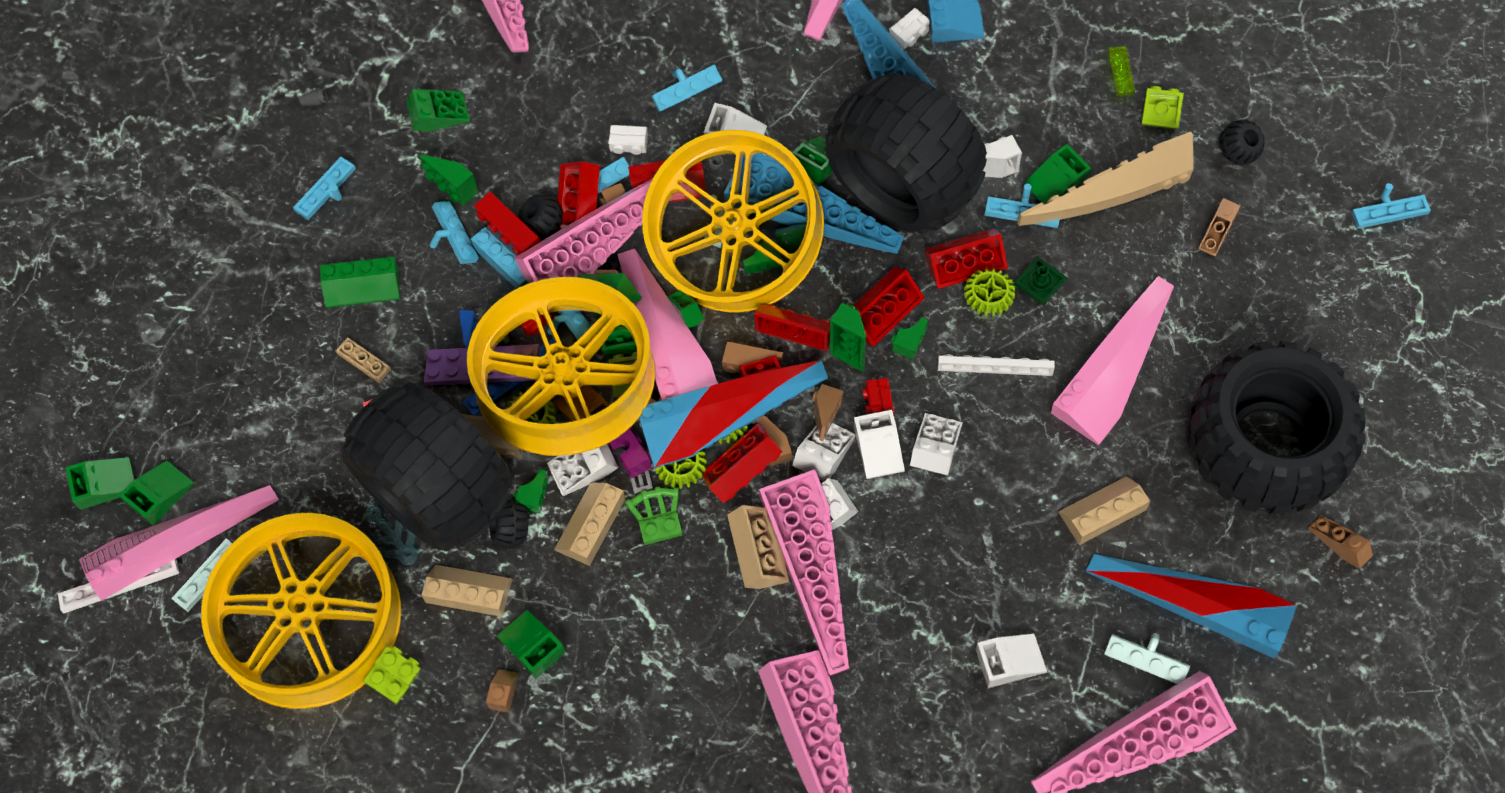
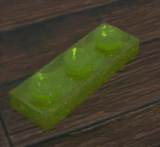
M1127 47L1109 48L1108 56L1116 97L1134 95L1135 88Z

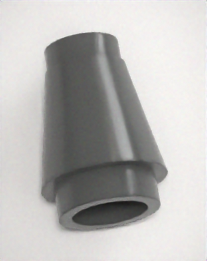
M320 88L299 97L302 106L324 105V103L328 102L325 89Z

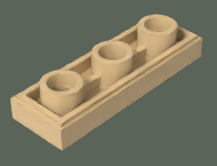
M348 337L336 350L339 356L378 383L391 371L390 366Z

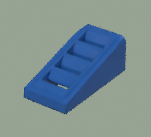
M460 310L459 316L465 348H468L472 333L476 327L477 318L473 311Z

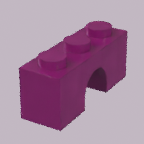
M632 426L618 438L608 443L612 450L618 447L629 448L620 455L622 466L631 479L651 469L650 460H652L649 451L642 448L643 444L639 436H634L632 433Z

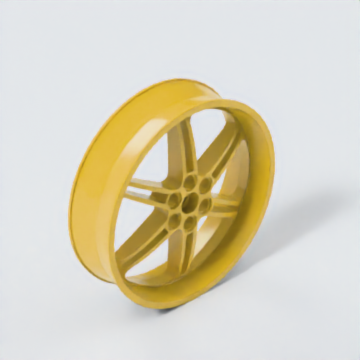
M722 130L708 133L689 141L677 149L661 165L645 197L642 228L644 241L653 263L666 280L675 286L677 290L690 295L697 304L716 311L738 313L757 310L761 304L768 305L781 300L805 279L812 269L821 248L824 234V213L813 181L799 160L786 147L774 139L756 132ZM756 153H763L780 163L794 179V185L791 189L764 201L748 205L752 157ZM721 154H735L736 160L729 200L721 203L687 180V170L707 158ZM746 154L742 195H738L742 157ZM685 183L714 205L709 209L684 190L680 184ZM676 192H681L712 217V222L695 232L673 242L666 243L663 242L661 235L664 212L671 196ZM799 193L797 196L791 198L790 200H788V201H786V202H784V203H782V204H780V205H778V206H776V207H774V208H772V209H770V210H768V211H766V212H764V213L761 212V211H763V210H765V209H767V208H769V207H771V206H774V205H776V204H778V203H780V202H782V201L788 199L789 197H791V196H793V195ZM742 202L739 209H734L736 203ZM805 202L807 204L805 234L798 250L793 254H789L761 233L759 225L796 204ZM720 210H725L723 216L717 217ZM751 213H756V217L754 219H748ZM735 218L737 221H734L733 224H731L730 221H733V219ZM717 228H722V232L719 235L714 234ZM754 231L752 237L746 238L747 232ZM707 235L710 236V237H708V238H705V239H703V240H700V241H698V242H695V243H693V244H690V245H688V246H685V247H683V248H680V249H678V250H675V251L670 252L672 249H675V248H677V247L683 246V245H685V244H688V243H690V242H693V241H695V240H698V239H700V238H702V237H705V236H707ZM736 238V243L730 246L729 241ZM760 239L764 240L790 260L789 263L783 262L757 243ZM722 242L718 284L714 291L706 292L697 288L678 271L675 265L677 257ZM745 245L754 247L783 267L782 275L763 287L746 292L733 291L741 250ZM729 253H733L727 287L723 291Z
M556 277L543 279L508 293L491 306L480 319L472 333L467 351L468 374L476 392V399L483 418L489 427L503 440L517 448L535 454L549 456L574 455L606 445L626 432L642 414V410L647 406L654 388L655 366L650 350L649 332L640 311L625 295L601 282L585 278ZM564 310H583L595 312L602 316L575 344L570 347H564L549 313ZM540 315H544L555 341L554 344L549 345L539 319ZM533 319L537 323L547 353L542 357L499 353L493 350L510 331L522 323ZM624 325L630 331L638 353L634 364L620 365L588 362L615 327ZM493 370L537 380L508 409L498 408L492 401L487 388L488 374ZM631 384L626 392L613 404L592 416L589 415L580 390L583 385ZM555 395L564 396L575 419L573 422L560 424H540L524 421ZM578 397L585 415L584 419H580L572 398Z
M296 513L276 517L253 527L227 548L215 564L206 583L202 599L201 621L206 643L212 655L241 688L255 698L271 705L292 709H307L341 700L365 685L363 680L374 667L376 660L387 646L392 648L395 644L401 622V599L397 583L390 568L385 563L377 547L363 532L336 517L316 513ZM309 536H325L341 540L339 547L319 565L307 580L299 581L285 550V544L288 541ZM275 546L279 547L291 577L284 578L274 550ZM268 550L281 585L280 591L277 594L230 596L231 589L241 573L257 557ZM356 556L362 557L373 568L382 590V598L377 603L324 597V594L351 559ZM297 587L295 592L289 593L291 588ZM317 588L315 593L309 594L311 589ZM280 603H284L282 608L276 609ZM229 604H267V606H247V605L228 606V605H229ZM324 605L321 611H316L318 606ZM332 607L375 611L376 613L332 610ZM232 613L276 616L250 659L245 663L239 662L232 654L224 637L222 626L224 617ZM324 619L373 621L372 635L359 657L345 670H336L320 632V622ZM291 620L288 626H283L286 621ZM311 621L310 626L303 627L306 622ZM294 633H301L318 669V677L314 681L300 685L284 686L263 682L261 675L272 659ZM315 635L330 670L328 675L325 674L309 639L310 636Z

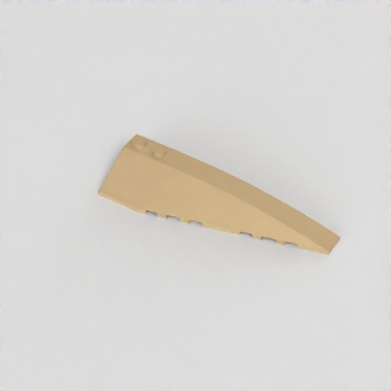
M1192 132L1159 143L1152 147L1153 151L1147 154L1143 151L1137 154V158L1133 161L1128 162L1125 160L1115 170L1109 168L1083 181V186L1077 189L1073 186L1068 189L1065 195L1059 197L1057 194L1051 197L1045 205L1040 203L1020 213L1018 225L1043 223L1045 221L1066 219L1100 211L1162 189L1167 190L1175 184L1187 182L1193 171Z

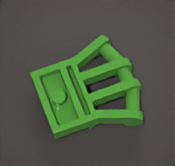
M657 486L654 487V490H642L640 494L631 500L625 501L627 508L639 522L644 545L683 535L677 515L678 487L669 489ZM662 496L673 497L671 511L666 512ZM657 497L661 514L652 515L649 503L650 498ZM643 500L648 515L645 518L635 508Z

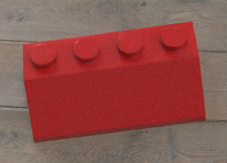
M666 160L628 166L632 189L654 178ZM700 161L687 170L686 178L706 192L703 167ZM685 183L680 184L693 197H703ZM676 192L671 196L668 203L689 200V198L681 192Z
M582 161L560 164L557 201L562 208L563 217L558 231L597 209L600 165Z
M491 192L474 205L477 218L481 222L486 221L488 228L494 234L497 232L505 245L510 244L513 247L512 251L517 256L541 242L539 237Z
M995 228L924 249L928 268L937 289L971 279L973 273L977 275L978 270L984 272L985 268L988 271L994 268L995 272L1008 269L1002 235Z
M892 268L853 305L860 313L866 333V342L873 347L924 299L923 294L906 269Z
M761 304L755 311L756 332L828 351L830 345V321L825 319L818 320L807 314H797L790 309L783 310L772 304Z
M759 422L712 462L705 472L701 473L708 488L725 503L727 500L732 499L738 490L747 486L753 477L761 474L767 465L776 461L782 450Z

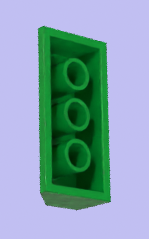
M395 257L320 265L321 286L326 308L400 300L399 267Z
M842 303L830 320V355L863 372L865 369L866 333L859 311L854 306Z

